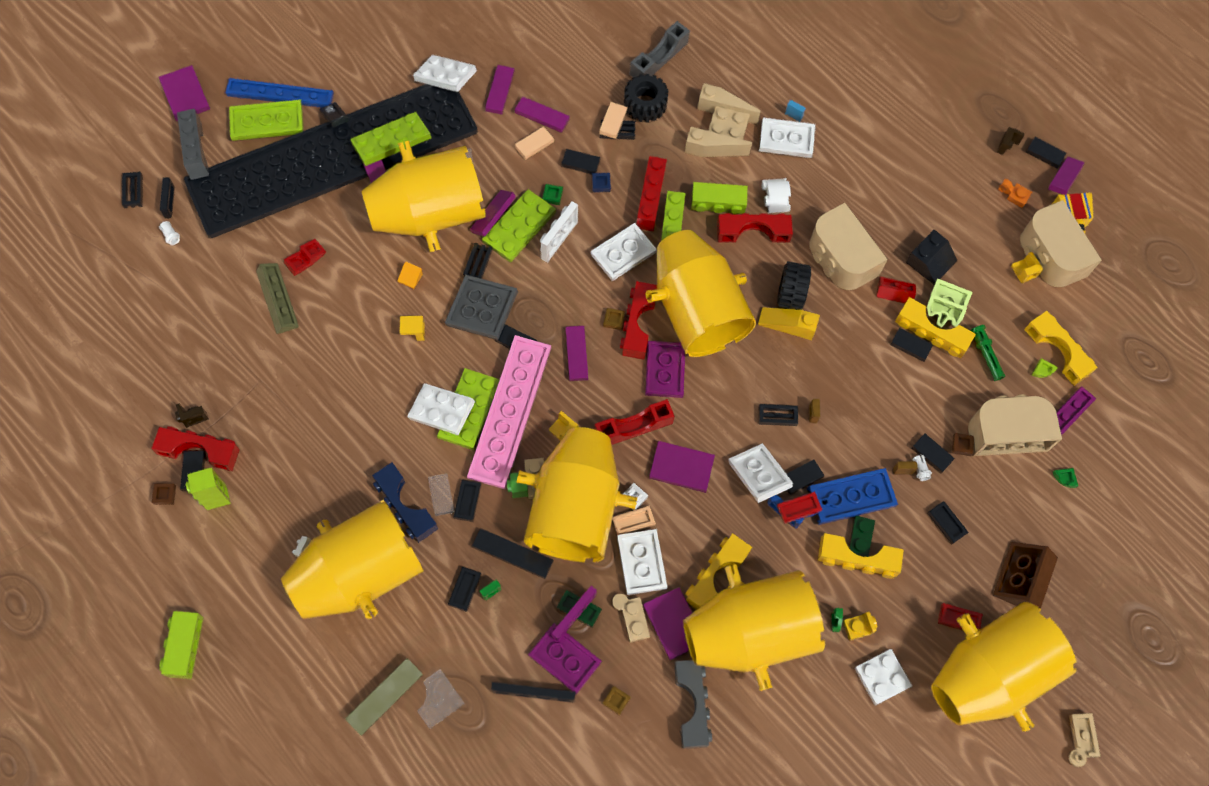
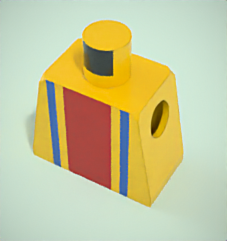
M1092 193L1058 195L1052 204L1063 200L1085 233V227L1093 219Z

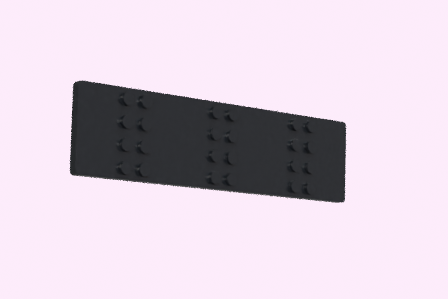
M425 84L347 114L349 121L336 127H332L328 122L209 167V176L191 180L188 175L184 177V182L207 236L215 238L368 177L363 161L350 140L358 135L416 112L431 135V139L411 147L413 156L417 158L477 134V125L459 91L456 92ZM398 152L381 160L385 170L395 164L401 163L403 159L401 152Z

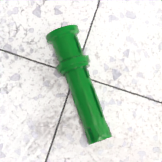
M985 325L977 326L970 330L976 334L974 337L976 348L981 350L994 381L1001 380L1006 375L991 346L992 339L988 338Z

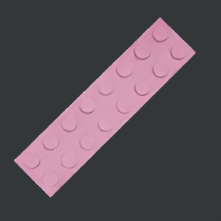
M514 336L467 475L468 479L502 489L506 488L507 480L509 479L551 351V345Z

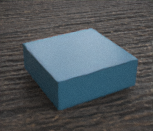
M790 100L785 114L800 122L806 108Z

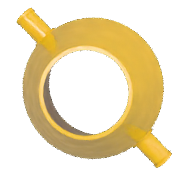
M404 141L406 150L403 142L398 143L403 159L401 163L395 164L361 191L373 231L410 236L423 235V237H426L429 252L435 251L433 243L437 251L441 249L436 235L437 231L486 217L485 208L481 209L480 206L483 198L471 157H466L465 153L468 152L466 146L416 158L413 156L410 141Z
M692 230L678 231L669 235L658 244L657 289L646 291V299H648L649 303L662 301L681 345L689 357H703L726 349L725 345L734 340L736 343L750 334L756 325L754 316L739 285L746 284L747 277L744 273L733 275L727 260Z
M583 427L570 428L541 466L540 473L532 474L519 470L516 482L534 486L536 489L524 537L525 545L529 548H532V545L538 547V552L575 562H585V559H593V562L602 561L605 556L614 508L618 505L635 510L638 497L620 494V491H618L619 479L610 437L600 431Z
M382 500L334 528L331 527L330 522L326 519L322 520L325 527L319 522L317 528L321 535L309 543L283 575L281 582L303 619L354 612L359 608L362 609L365 618L370 619L372 616L369 610H371L374 617L378 613L372 602L373 600L422 573L424 570L413 549L406 543L405 535L385 501Z
M736 564L732 565V567L724 568L730 585L728 589L719 592L683 620L685 637L695 665L740 672L753 671L756 674L759 690L762 691L773 688L767 671L768 666L823 652L825 640H821L820 632L824 631L823 621L813 589L809 582H804L802 577L805 574L802 571L797 570L744 584V582H741Z
M1022 602L982 629L976 628L968 613L962 615V618L959 617L957 619V622H959L966 634V639L957 644L931 685L936 702L952 722L957 725H964L1014 716L1022 732L1030 730L1029 726L1031 728L1034 727V723H1032L1026 713L1025 706L1075 674L1077 669L1073 667V664L1076 663V658L1067 638L1051 618L1046 619L1039 613L1041 611L1040 608L1031 603Z

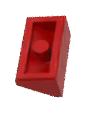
M882 276L879 278L878 298L906 304L909 297L915 299V284Z

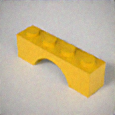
M910 297L895 320L900 327L909 329L918 337L925 338L932 342L934 346L941 347L948 351L950 355L960 359L976 335L961 325L948 330L935 327L926 316V306Z
M1048 311L1035 318L1024 329L1036 344L1050 343L1060 349L1065 359L1062 373L1074 386L1098 368L1093 359L1085 354L1081 346L1069 336L1068 331L1063 329L1056 318Z
M733 533L730 538L725 537L719 545L722 548L718 554L714 552L708 561L710 563L708 569L703 568L697 576L699 581L696 586L692 584L685 593L688 596L686 599L687 603L696 610L718 594L713 583L715 573L721 568L736 564L739 568L752 549V546Z
M824 533L820 540L817 561H821L827 566L840 565L846 570L859 569L865 574L878 573L882 574L884 578L893 579L901 573L904 549L884 545L876 555L862 557L856 555L848 548L844 537Z

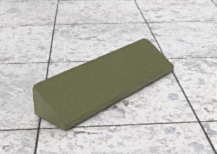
M278 263L260 264L256 273L276 333L280 334L298 328L299 325Z
M406 658L345 720L362 736L423 674Z

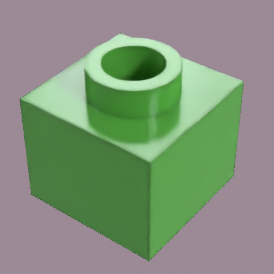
M511 473L510 480H507L508 492H512L513 498L528 496L527 485L516 483L518 473Z

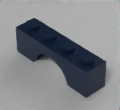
M393 462L372 475L375 480L372 484L378 493L381 491L386 497L383 499L389 508L394 507L397 512L394 514L400 524L403 522L408 528L405 531L411 539L415 538L419 543L438 530L436 522L426 508L414 510L401 503L400 493L405 485V480Z

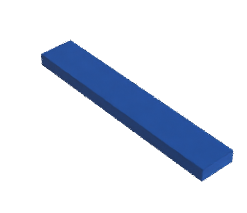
M229 78L225 92L226 96L271 102L301 100L304 106L320 108L332 104L334 96L333 90Z

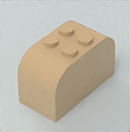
M1063 200L1038 210L1020 236V242L1025 255L1027 256L1030 252L1034 253L1043 268L1040 273L1041 278L1047 284L1054 287H1064L1088 277L1102 261Z
M846 203L828 211L817 220L810 238L809 247L814 260L820 263L825 275L830 277L836 286L845 290H854L880 276L888 259Z
M1017 395L1012 398L999 396L988 400L975 413L968 425L969 435L974 436L973 456L1048 452L1062 440L1054 406L1048 400L1039 396L1026 397V395Z

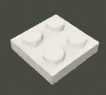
M892 649L854 668L874 705L912 687Z

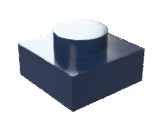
M592 173L593 192H611L610 173Z

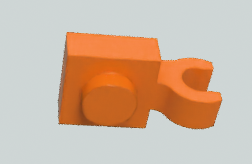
M1004 179L998 188L1000 192L1009 195L1008 201L1021 208L1024 207L1032 194V191L1018 183L1013 186L1012 182L1008 179Z

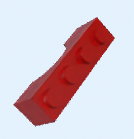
M649 156L636 223L640 230L654 232L667 159Z
M730 213L719 214L717 221L718 243H736L738 237L748 230H759L765 233L772 243H790L793 235L792 215L784 213L777 215H768L766 213L750 215L748 213L732 215Z
M636 281L635 288H631L630 298L633 301L632 304H628L626 315L630 316L629 321L624 323L623 332H626V336L621 338L620 349H623L622 356L645 360L649 335L640 329L637 320L644 312L654 310L656 301L649 303L648 299H646V291L657 289L656 284Z
M668 399L649 405L645 410L634 416L624 419L610 418L595 423L594 430L609 436L613 445L672 425L675 415Z
M167 426V428L159 427L151 448L157 455L177 459L186 450L193 448L202 449L207 452L208 461L214 468L232 472L240 451L235 442L230 439H223L222 441L217 440L216 437L211 435H204L203 437L193 431L180 432L178 429Z

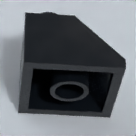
M933 230L911 252L906 263L934 285L936 280L941 279L958 260L949 241L936 230Z

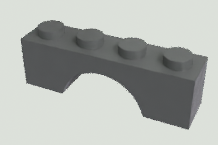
M676 21L665 31L660 43L650 53L644 54L642 52L631 61L630 76L638 77L639 74L646 75V73L653 76L688 44L690 30Z
M195 108L177 112L184 167L191 180L209 176L208 164L201 143L203 129L200 118Z
M693 660L676 661L674 664L676 686L687 690L692 696L695 705L691 720L680 727L682 749L708 747L709 742H712V731L707 728V720H710L709 707H705V699H708L707 686H703V678H706L705 666L695 665Z

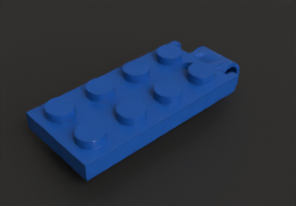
M886 468L807 487L808 492L816 493L822 508V512L816 513L819 517L818 525L885 510L898 505Z

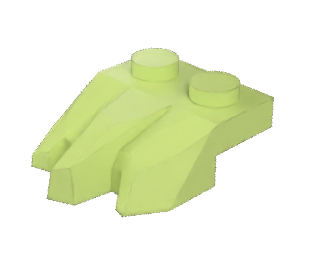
M937 279L928 300V315H938L936 326L942 328L947 320L951 322L953 327H957L965 315L973 292Z

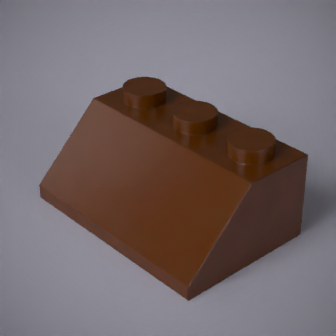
M1011 542L993 595L1015 606L1022 602H1028L1041 609L1058 557L1048 546Z

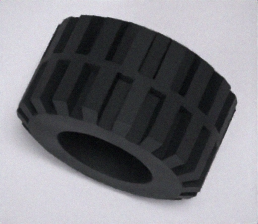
M647 73L646 75L639 74L638 77H632V81L629 80L627 82L624 92V106L627 107V114L629 116L632 115L634 120L639 119L638 122L644 120L646 123L650 122V120L656 121L657 117L661 118L666 111L669 92L666 83H663L661 78L657 79L656 75L650 76ZM646 95L652 97L653 100L644 101L638 97Z
M787 261L783 268L778 290V307L803 309L811 279L810 265Z

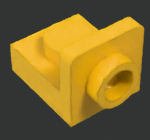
M870 611L843 621L849 641L872 635L876 632L877 621L874 616H871Z

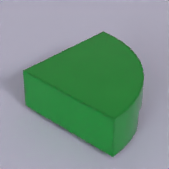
M1074 468L1053 471L1055 479L1063 486L1068 488L1078 487Z
M835 608L831 612L832 632H840L843 608Z

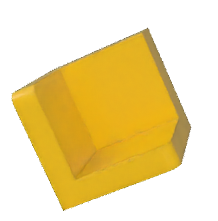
M1033 252L1028 253L1023 260L1011 265L1021 284L1038 277L1043 270Z
M400 316V334L416 335L417 341H425V322L423 316Z
M560 411L558 419L549 428V432L561 440L570 428L578 427V424L564 412Z

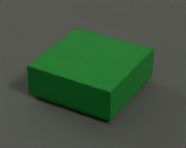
M546 184L542 199L549 204L560 205L563 187Z
M496 579L481 589L480 594L484 601L500 592L501 585Z

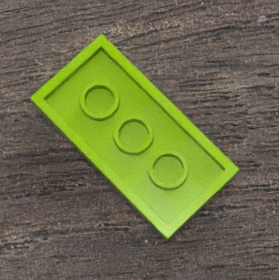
M301 100L229 107L230 137L232 141L295 135L304 131Z
M414 112L350 140L364 165L367 166L400 152L398 143L403 142L406 149L404 141H410V146L412 147L431 139V135L418 114Z
M528 189L493 226L488 234L482 238V243L492 247L496 253L511 263L556 213V208Z
M465 368L455 393L473 398L475 403L459 435L439 430L437 438L474 450L486 422L500 379Z

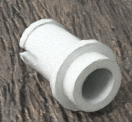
M165 221L160 224L159 229L164 234L165 241L170 245L177 244L180 241V235L174 231L171 223Z
M920 455L914 457L912 461H916L918 466L916 477L920 481L929 480L932 472L927 467L924 455H921V458Z

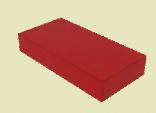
M815 492L777 504L784 524L822 512Z
M943 603L941 604L938 624L963 630L957 619L959 617L962 618V615L968 613L976 628L981 629L983 614Z

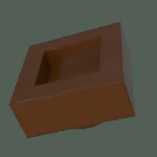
M955 433L953 435L952 453L972 456L974 436Z
M154 483L151 503L154 505H174L176 485L174 483Z

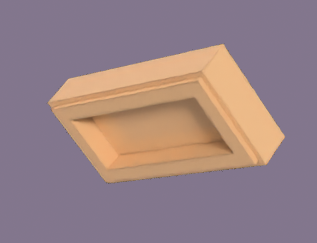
M611 102L599 134L616 139L626 115L627 107Z
M543 126L516 143L515 148L526 160L552 144L554 138Z
M650 506L612 518L617 535L633 533L656 525Z

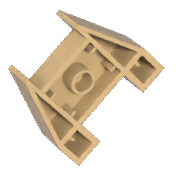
M704 83L697 110L713 113L709 131L695 127L690 128L685 153L699 157L749 156L752 142L743 140L748 122L758 124L761 110L721 87Z

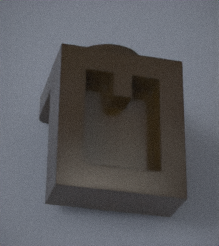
M1008 127L1002 137L997 153L1004 155L1006 150H1010L1013 144L1019 145L1025 133Z
M180 403L176 404L178 410L175 412L176 418L186 428L209 420L207 412L202 406L191 407L185 412Z

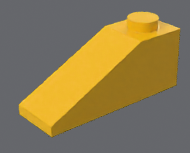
M763 307L758 325L812 340L820 315L797 309Z

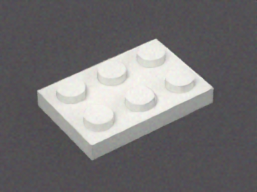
M432 55L413 77L417 82L458 92L476 72V67L472 64Z
M763 118L759 151L812 158L815 124Z
M573 201L569 206L563 208L559 219L553 221L550 231L544 233L540 239L541 259L547 263L578 223V204Z
M634 223L593 249L591 256L611 281H614L654 255L657 249Z
M424 383L407 417L410 420L459 435L475 401L473 398Z
M763 443L729 458L730 466L757 503L793 487L791 479Z
M657 529L617 535L627 595L667 589Z

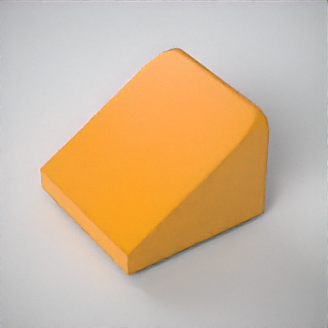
M405 262L398 282L415 289L423 275L422 269Z

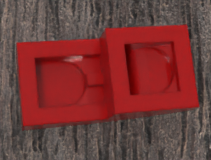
M313 239L300 246V251L285 258L284 264L296 276L324 256L326 250L316 239Z

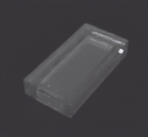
M448 474L428 477L435 516L454 513Z

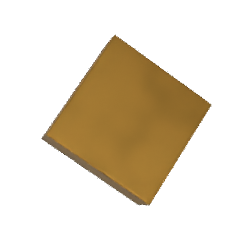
M607 308L603 327L622 330L625 311Z
M812 399L809 404V422L817 423L820 418V399Z
M898 461L893 467L894 475L914 474L918 469L917 462Z
M613 686L602 704L620 716L631 697Z

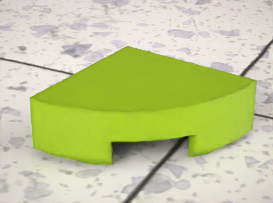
M1041 358L1031 375L1045 378L1052 375L1058 367Z

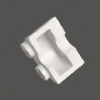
M786 178L762 180V190L767 193L764 196V205L768 207V213L790 212L789 196H791L789 181H786Z

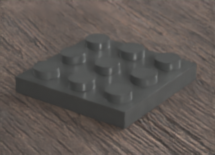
M465 275L445 324L449 327L499 340L518 290L511 286Z

